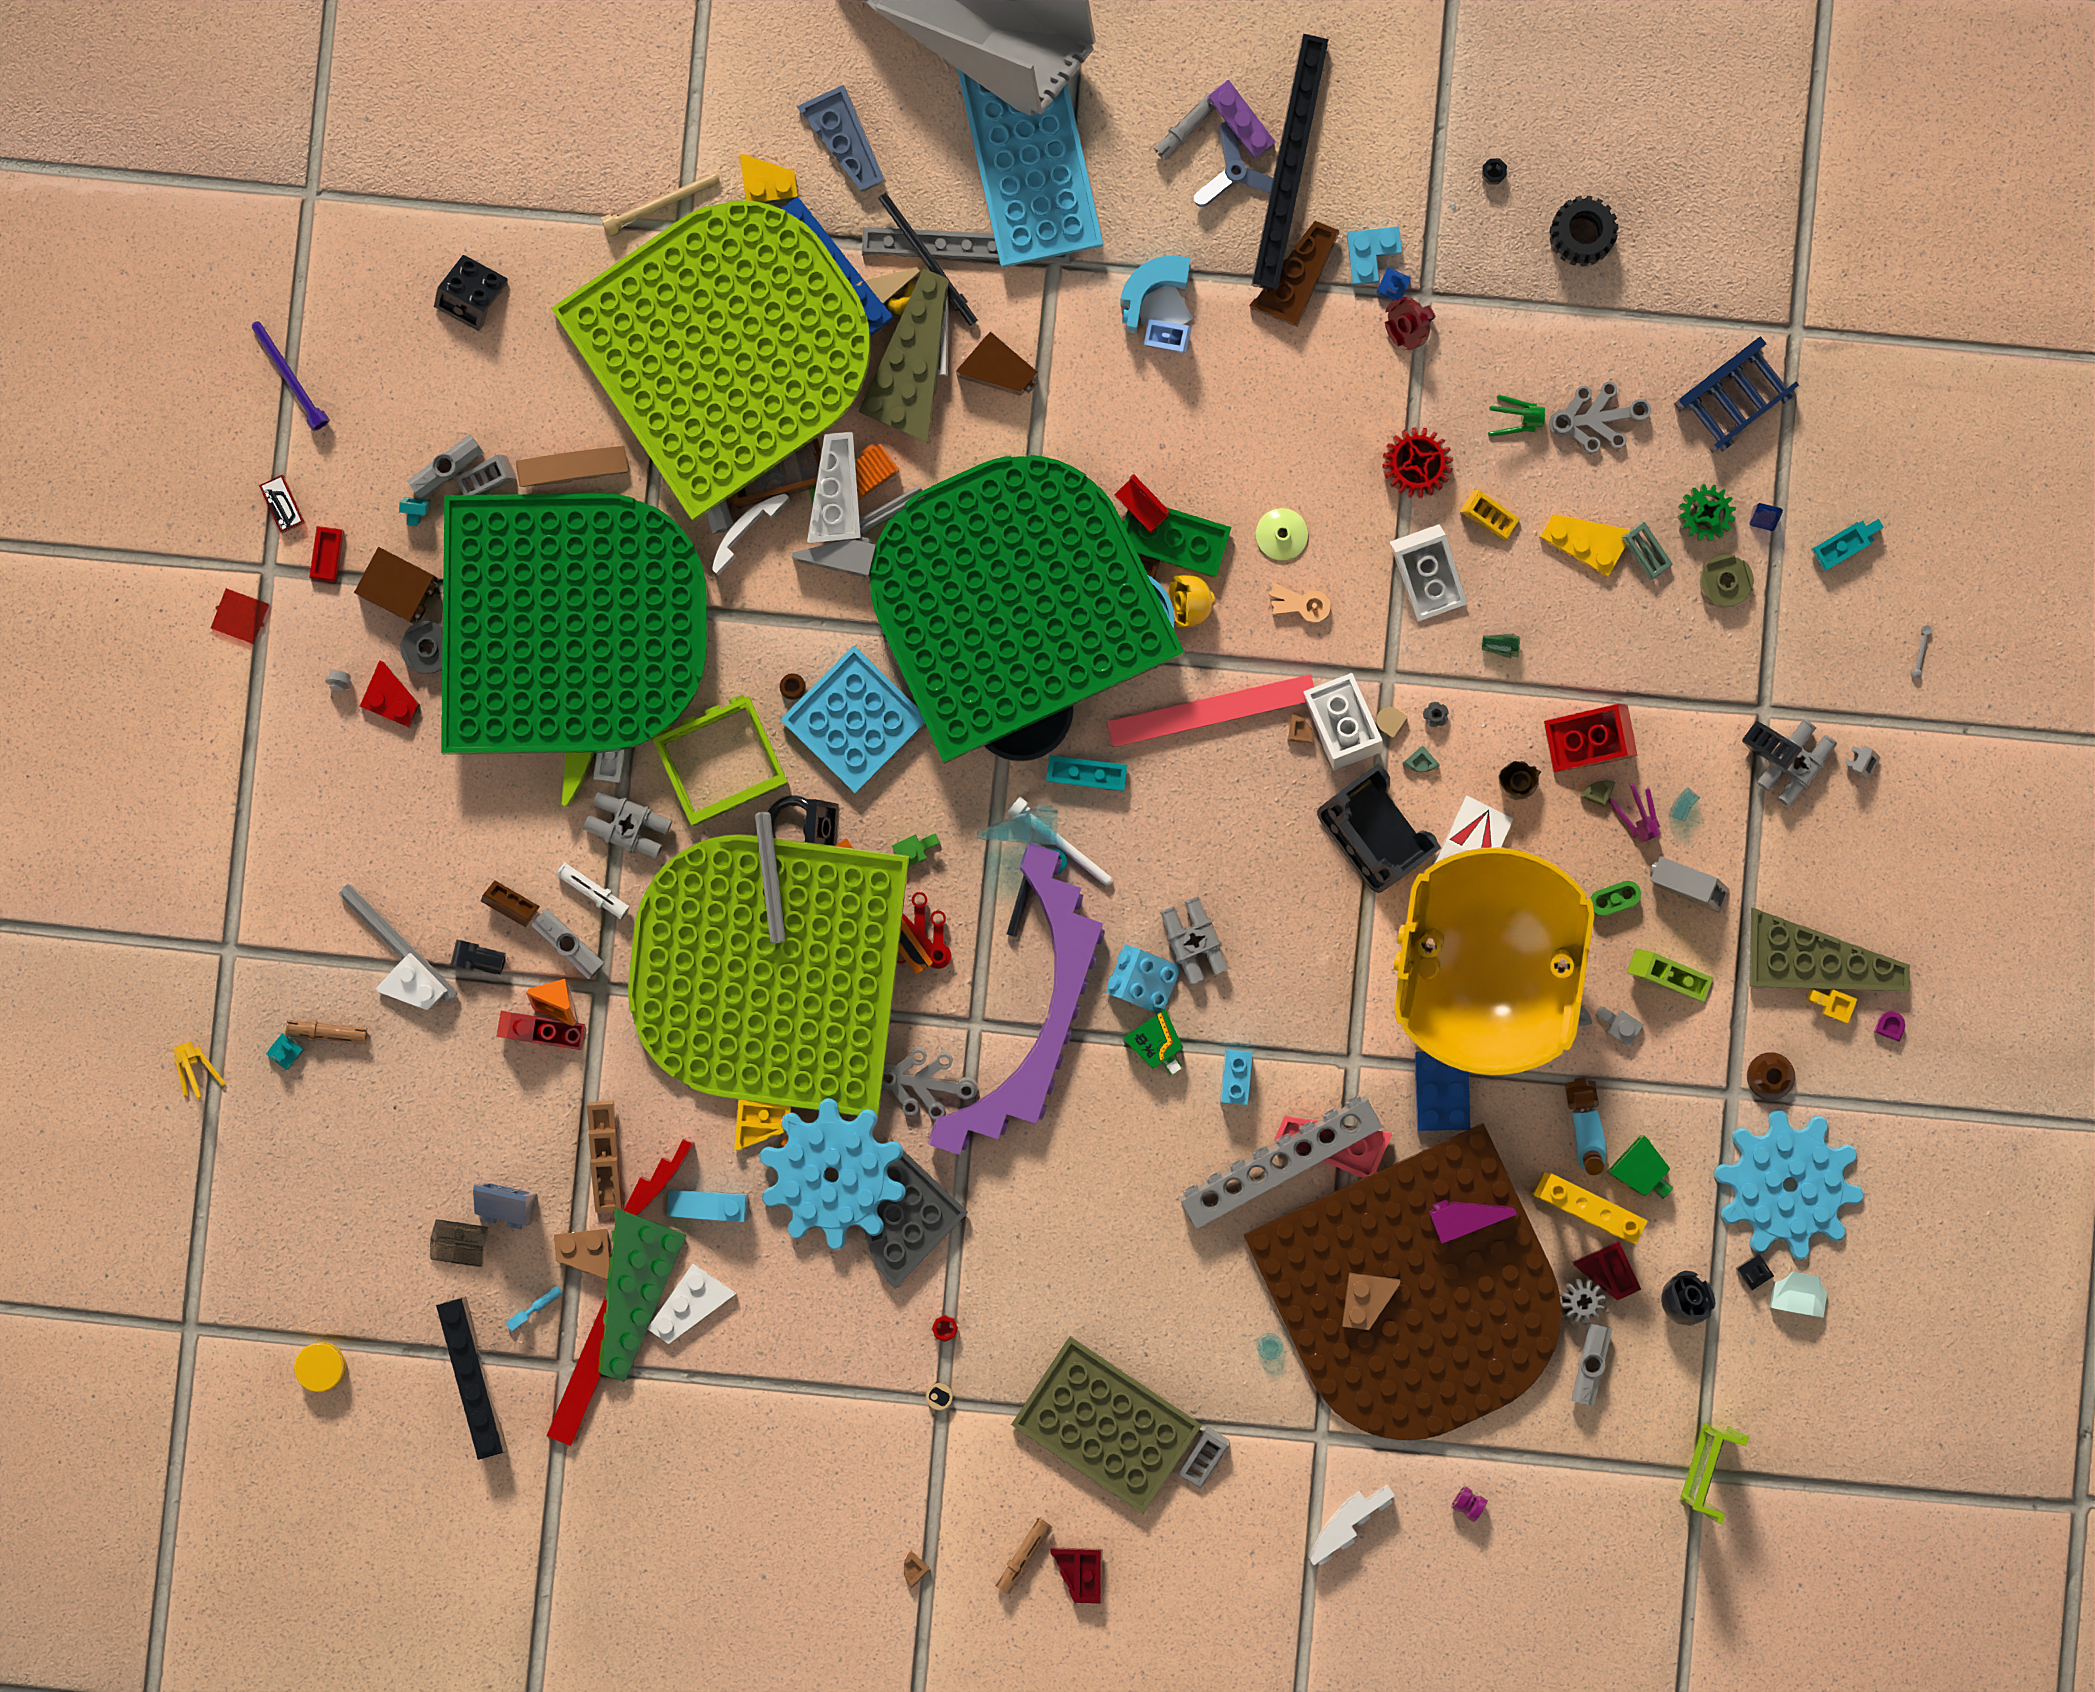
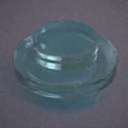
M1266 1333L1258 1339L1257 1351L1264 1359H1276L1283 1351V1342L1276 1334Z

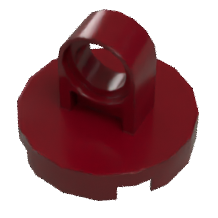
M1408 297L1391 302L1385 313L1388 312V321L1385 322V328L1394 344L1398 347L1403 345L1407 348L1406 350H1412L1424 345L1430 333L1429 322L1436 318L1431 306L1422 307L1420 303Z

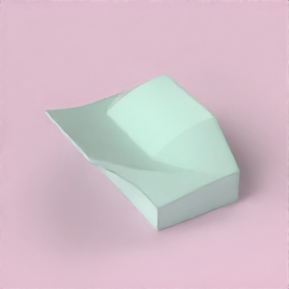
M1791 1272L1783 1280L1774 1281L1770 1308L1824 1318L1828 1291L1823 1288L1819 1276Z

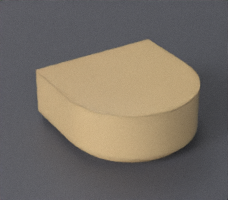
M1386 707L1377 714L1376 725L1380 731L1393 739L1408 716L1394 707Z

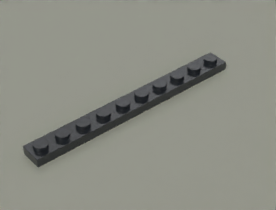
M1303 34L1301 38L1251 286L1272 291H1277L1279 287L1329 41L1326 38Z

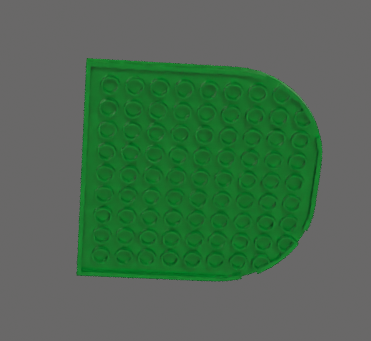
M1036 455L1005 456L972 467L919 492L905 503L906 508L897 512L889 520L877 541L870 568V592L874 611L944 764L1185 655L1112 501L1104 490L1098 487L1086 474L1059 460Z
M618 494L444 495L442 755L615 752L641 745L657 737L680 718L694 699L704 675L707 658V586L704 570L694 545L674 520L652 505L650 506L632 497Z

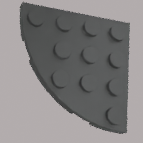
M904 1150L900 1159L889 1164L887 1173L891 1180L899 1182L905 1187L906 1194L901 1201L884 1200L878 1204L877 1213L884 1223L883 1231L879 1235L872 1236L864 1230L867 1245L878 1269L894 1289L968 1213L959 1202Z

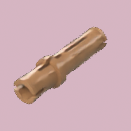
M287 1020L285 1031L286 1037L308 1038L309 1041L314 1042L317 1039L363 1045L366 1044L368 1034L367 1028L318 1023L316 1020L311 1022Z
M1040 1518L1036 1519L1035 1524L1013 1559H1009L1006 1563L1008 1567L998 1583H996L995 1586L1010 1595L1020 1576L1025 1575L1027 1572L1025 1568L1052 1528L1050 1524Z

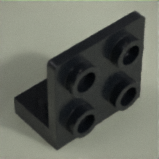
M462 255L438 286L434 307L480 331L485 324L488 308L506 286L508 279L468 256Z

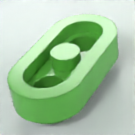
M1624 881L1595 891L1590 896L1593 902L1594 914L1606 916L1636 905L1641 898L1640 887L1635 882ZM1627 889L1631 892L1629 899L1623 898V890ZM1599 898L1606 900L1604 908L1598 906L1597 901Z

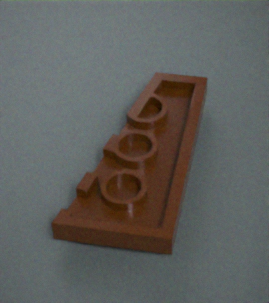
M1314 221L1296 244L1289 257L1284 260L1278 290L1263 289L1258 297L1254 298L1249 307L1298 327L1338 238L1339 230Z

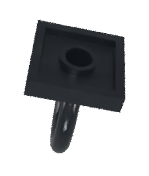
M790 795L777 800L768 810L771 816L773 838H776L774 823L780 811L788 806H799L806 811V818L803 824L805 842L835 846L839 804L818 799H806L797 795Z

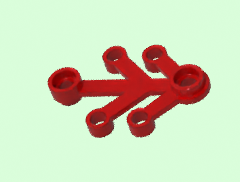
M916 892L912 896L914 924L904 914L902 919L920 945L926 950L925 952L933 962L930 966L935 969H942L950 963L952 956L949 947L944 944L946 915L939 910L931 914L930 921L934 925L932 943L925 936V905L928 899L923 892ZM917 895L924 896L925 901L922 905L915 903ZM938 913L943 916V921L939 924L933 921L934 915ZM935 951L943 953L942 960L936 961L933 958ZM905 959L903 961L897 960V963L903 964L906 962Z

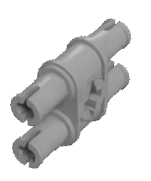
M1803 719L1791 737L1787 736V739L1802 748V751L1796 757L1801 759L1799 764L1802 768H1794L1795 763L1793 761L1786 770L1769 761L1770 765L1757 781L1759 786L1770 791L1782 774L1789 775L1791 781L1778 797V800L1788 807L1792 806L1804 789L1807 790L1811 787L1810 783L1819 771L1825 768L1824 761L1837 745L1836 741L1824 735L1811 753L1805 751L1803 746L1816 729L1806 719ZM1788 747L1781 754V756L1779 757L1780 759L1787 752V750L1789 749Z
M598 791L593 805L613 813L615 819L610 824L588 816L583 830L604 838L607 844L612 843L627 849L629 853L637 851L657 859L662 845L642 837L640 832L642 828L648 827L667 835L672 820L651 812L649 806L643 807L628 801L626 797L618 799ZM631 818V824L634 825V828L628 829L625 833V827L621 825L622 821H628Z
M1199 896L1184 902L1193 922L1189 929L1183 928L1175 907L1160 912L1169 933L1166 939L1170 941L1177 958L1176 962L1182 964L1190 985L1204 980L1196 959L1198 953L1206 954L1215 975L1229 969L1220 948L1222 947V941H1219L1212 924L1213 919L1207 917ZM1192 933L1196 937L1205 936L1199 942L1198 948H1195L1193 945L1184 946L1190 940V934Z

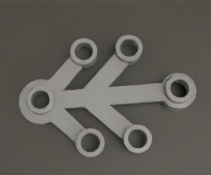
M1608 381L1602 385L1601 393L1586 414L1574 416L1581 404L1587 402L1592 394L1589 387L1580 386L1575 391V397L1565 411H1557L1551 416L1549 428L1556 436L1564 437L1570 435L1584 445V450L1587 453L1593 454L1600 448L1599 439L1589 437L1577 428L1578 426L1587 425L1606 438L1613 449H1621L1626 444L1625 435L1616 433L1602 422L1626 418L1644 421L1651 413V406L1646 400L1637 399L1630 407L1601 411L1608 399L1617 393L1616 384ZM1605 386H1611L1613 393L1607 394L1604 391ZM1585 390L1588 394L1587 398H1581L1579 391ZM1641 407L1643 409V415H1636L1634 411L1635 408ZM1558 420H1564L1566 422V427H1558ZM1614 437H1620L1622 444L1615 445L1613 442ZM1594 441L1597 445L1596 449H1589L1588 442Z
M915 1048L910 1056L897 1065L885 1064L884 1075L891 1074L893 1080L886 1081L883 1076L882 1088L894 1092L903 1104V1112L909 1116L917 1113L919 1103L916 1099L910 1098L902 1085L913 1087L929 1108V1116L934 1120L944 1116L945 1108L943 1104L936 1101L928 1089L956 1093L963 1100H971L977 1094L978 1085L973 1078L964 1077L959 1082L929 1078L939 1070H946L951 1067L953 1058L948 1052L940 1053L935 1061L914 1075L904 1074V1072L913 1065L924 1064L927 1054L922 1048ZM921 1053L923 1059L916 1060L914 1054ZM947 1057L949 1063L946 1065L942 1064L940 1058ZM965 1086L970 1087L972 1092L965 1094L962 1092V1088ZM913 1103L915 1109L908 1110L906 1104ZM934 1107H938L941 1109V1113L939 1115H936L932 1112V1109Z

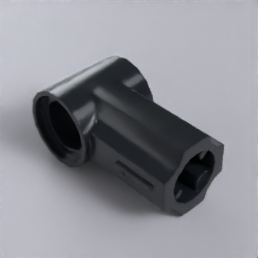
M456 939L450 965L501 975L506 961V953L479 947V944Z

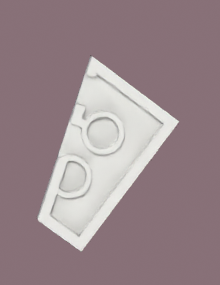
M693 1263L647 1329L669 1344L734 1296L736 1292Z

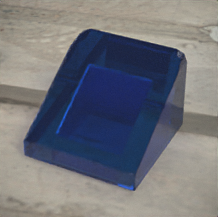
M1758 503L1752 509L1749 525L1774 531L1783 510L1779 507Z

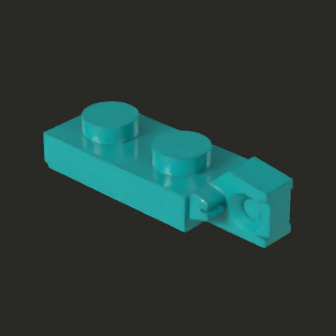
M1879 518L1867 526L1862 520L1811 550L1825 572L1871 545V542L1875 541L1872 534L1881 530L1884 526Z

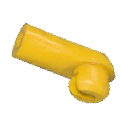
M909 283L904 296L899 300L894 297L890 298L887 309L893 311L896 315L903 314L915 285Z

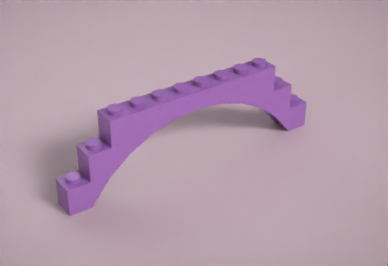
M1027 843L1019 869L1039 898L1050 927L1054 951V987L1045 1022L1029 1053L1019 1067L1001 1085L972 1105L935 1119L927 1143L931 1146L960 1155L961 1149L966 1150L970 1140V1135H967L968 1130L998 1139L1000 1134H1005L1009 1120L1005 1119L1006 1114L1037 1124L1038 1119L1042 1120L1045 1115L1047 1105L1043 1103L1046 1094L1051 1095L1054 1088L1055 1080L1052 1079L1054 1070H1059L1063 1055L1060 1052L1063 1044L1067 1045L1072 1030L1068 1028L1071 1019H1076L1080 1009V1005L1076 1003L1079 994L1084 995L1088 980L1085 979L1087 970H1092L1097 955L1093 954L1096 944H1101L1105 930L1101 929L1103 923L1073 913L1074 909L1079 910L1083 900V894H1080L1081 888L1052 878L1053 874H1058L1062 860L1058 859L1059 852Z

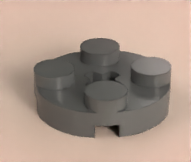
M420 621L406 630L401 642L400 651L403 660L409 667L425 674H433L442 670L443 627L434 622ZM426 640L429 644L434 643L431 654L421 652L420 650L424 646L423 642Z

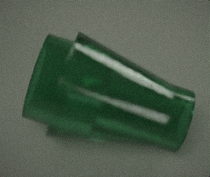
M1514 633L1483 635L1482 651H1488L1509 659L1518 657L1521 636H1514Z

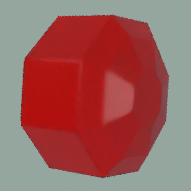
M947 1315L936 1318L932 1327L935 1338L944 1342L955 1338L958 1330L955 1319Z

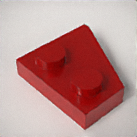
M379 660L360 707L410 727L419 702L410 694L387 664Z

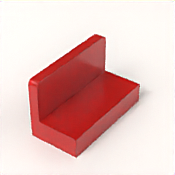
M1135 474L1131 475L1129 481L1114 494L1120 503L1149 533L1156 529L1170 514V511Z

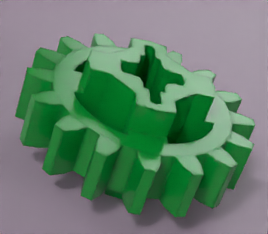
M1705 484L1700 486V491L1695 487L1690 490L1692 497L1685 494L1683 499L1686 504L1682 503L1678 506L1679 509L1684 511V513L1678 515V519L1685 520L1681 528L1685 529L1688 527L1690 529L1689 537L1695 533L1698 534L1697 541H1701L1706 536L1708 542H1711L1714 534L1720 539L1723 537L1722 530L1728 532L1731 529L1727 523L1734 522L1736 519L1730 515V513L1736 510V507H1729L1728 504L1733 498L1728 497L1725 499L1724 494L1726 490L1723 489L1718 493L1716 492V485H1712L1709 490H1707ZM1706 496L1713 497L1717 501H1709L1707 500ZM1694 502L1695 512L1693 516H1690V508ZM1716 508L1709 516L1698 518L1704 509L1711 510ZM1723 509L1724 515L1720 524L1718 516L1719 512ZM1696 525H1705L1708 530L1701 529Z

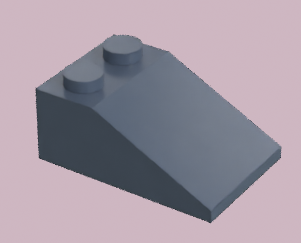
M487 1182L475 1184L473 1188L474 1214L481 1215V1221L496 1223L497 1219L507 1221L506 1226L522 1229V1225H530L537 1194Z

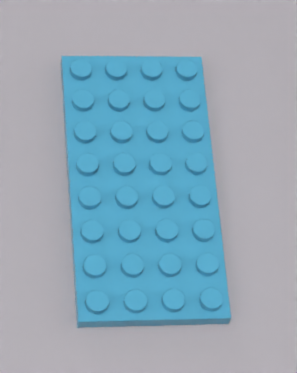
M957 68L1001 268L1102 247L1103 241L1068 84L1064 86L1055 99H1052V103L1042 115L1034 113L1030 116L1016 110Z

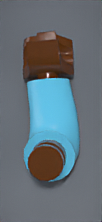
M1585 1077L1577 1078L1565 1085L1568 1108L1570 1110H1577L1572 1112L1576 1134L1577 1160L1579 1166L1588 1174L1599 1175L1604 1170L1607 1148L1598 1110L1591 1109L1599 1106L1596 1082L1586 1080Z

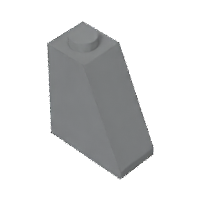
M1661 856L1658 862L1653 864L1650 871V881L1656 886L1718 913L1729 892V888L1718 878Z

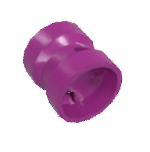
M1463 1486L1455 1497L1451 1508L1457 1512L1465 1513L1469 1520L1475 1522L1486 1507L1488 1500L1481 1495H1474L1470 1488Z

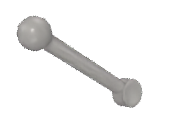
M1929 625L1921 628L1922 640L1915 669L1911 672L1913 678H1920L1922 675L1920 668L1927 637L1932 633V628Z

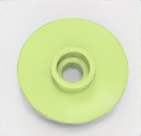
M1274 509L1266 513L1257 525V544L1260 550L1271 559L1278 561L1293 559L1303 551L1307 544L1308 529L1306 523L1299 514L1292 510ZM1279 529L1287 531L1285 538L1278 536Z

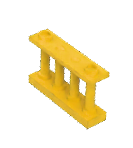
M1544 1171L1532 1194L1573 1216L1634 1244H1637L1648 1220L1552 1173L1548 1174Z

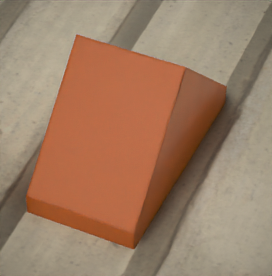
M565 979L527 990L526 994L534 1010L571 1026L577 1023L572 994Z

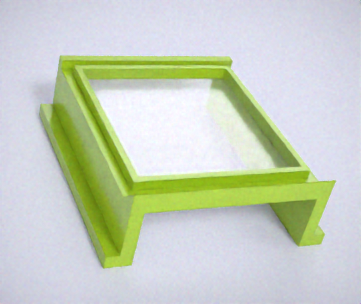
M1703 1423L1680 1500L1691 1505L1693 1510L1702 1512L1716 1523L1722 1524L1725 1514L1710 1503L1705 1502L1724 1440L1747 1446L1750 1436L1731 1426H1727V1429L1723 1430Z

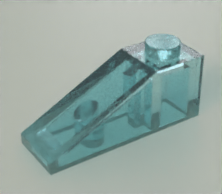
M1038 804L1037 809L1031 808L978 830L977 839L1056 845L1058 810H1053L1052 805Z

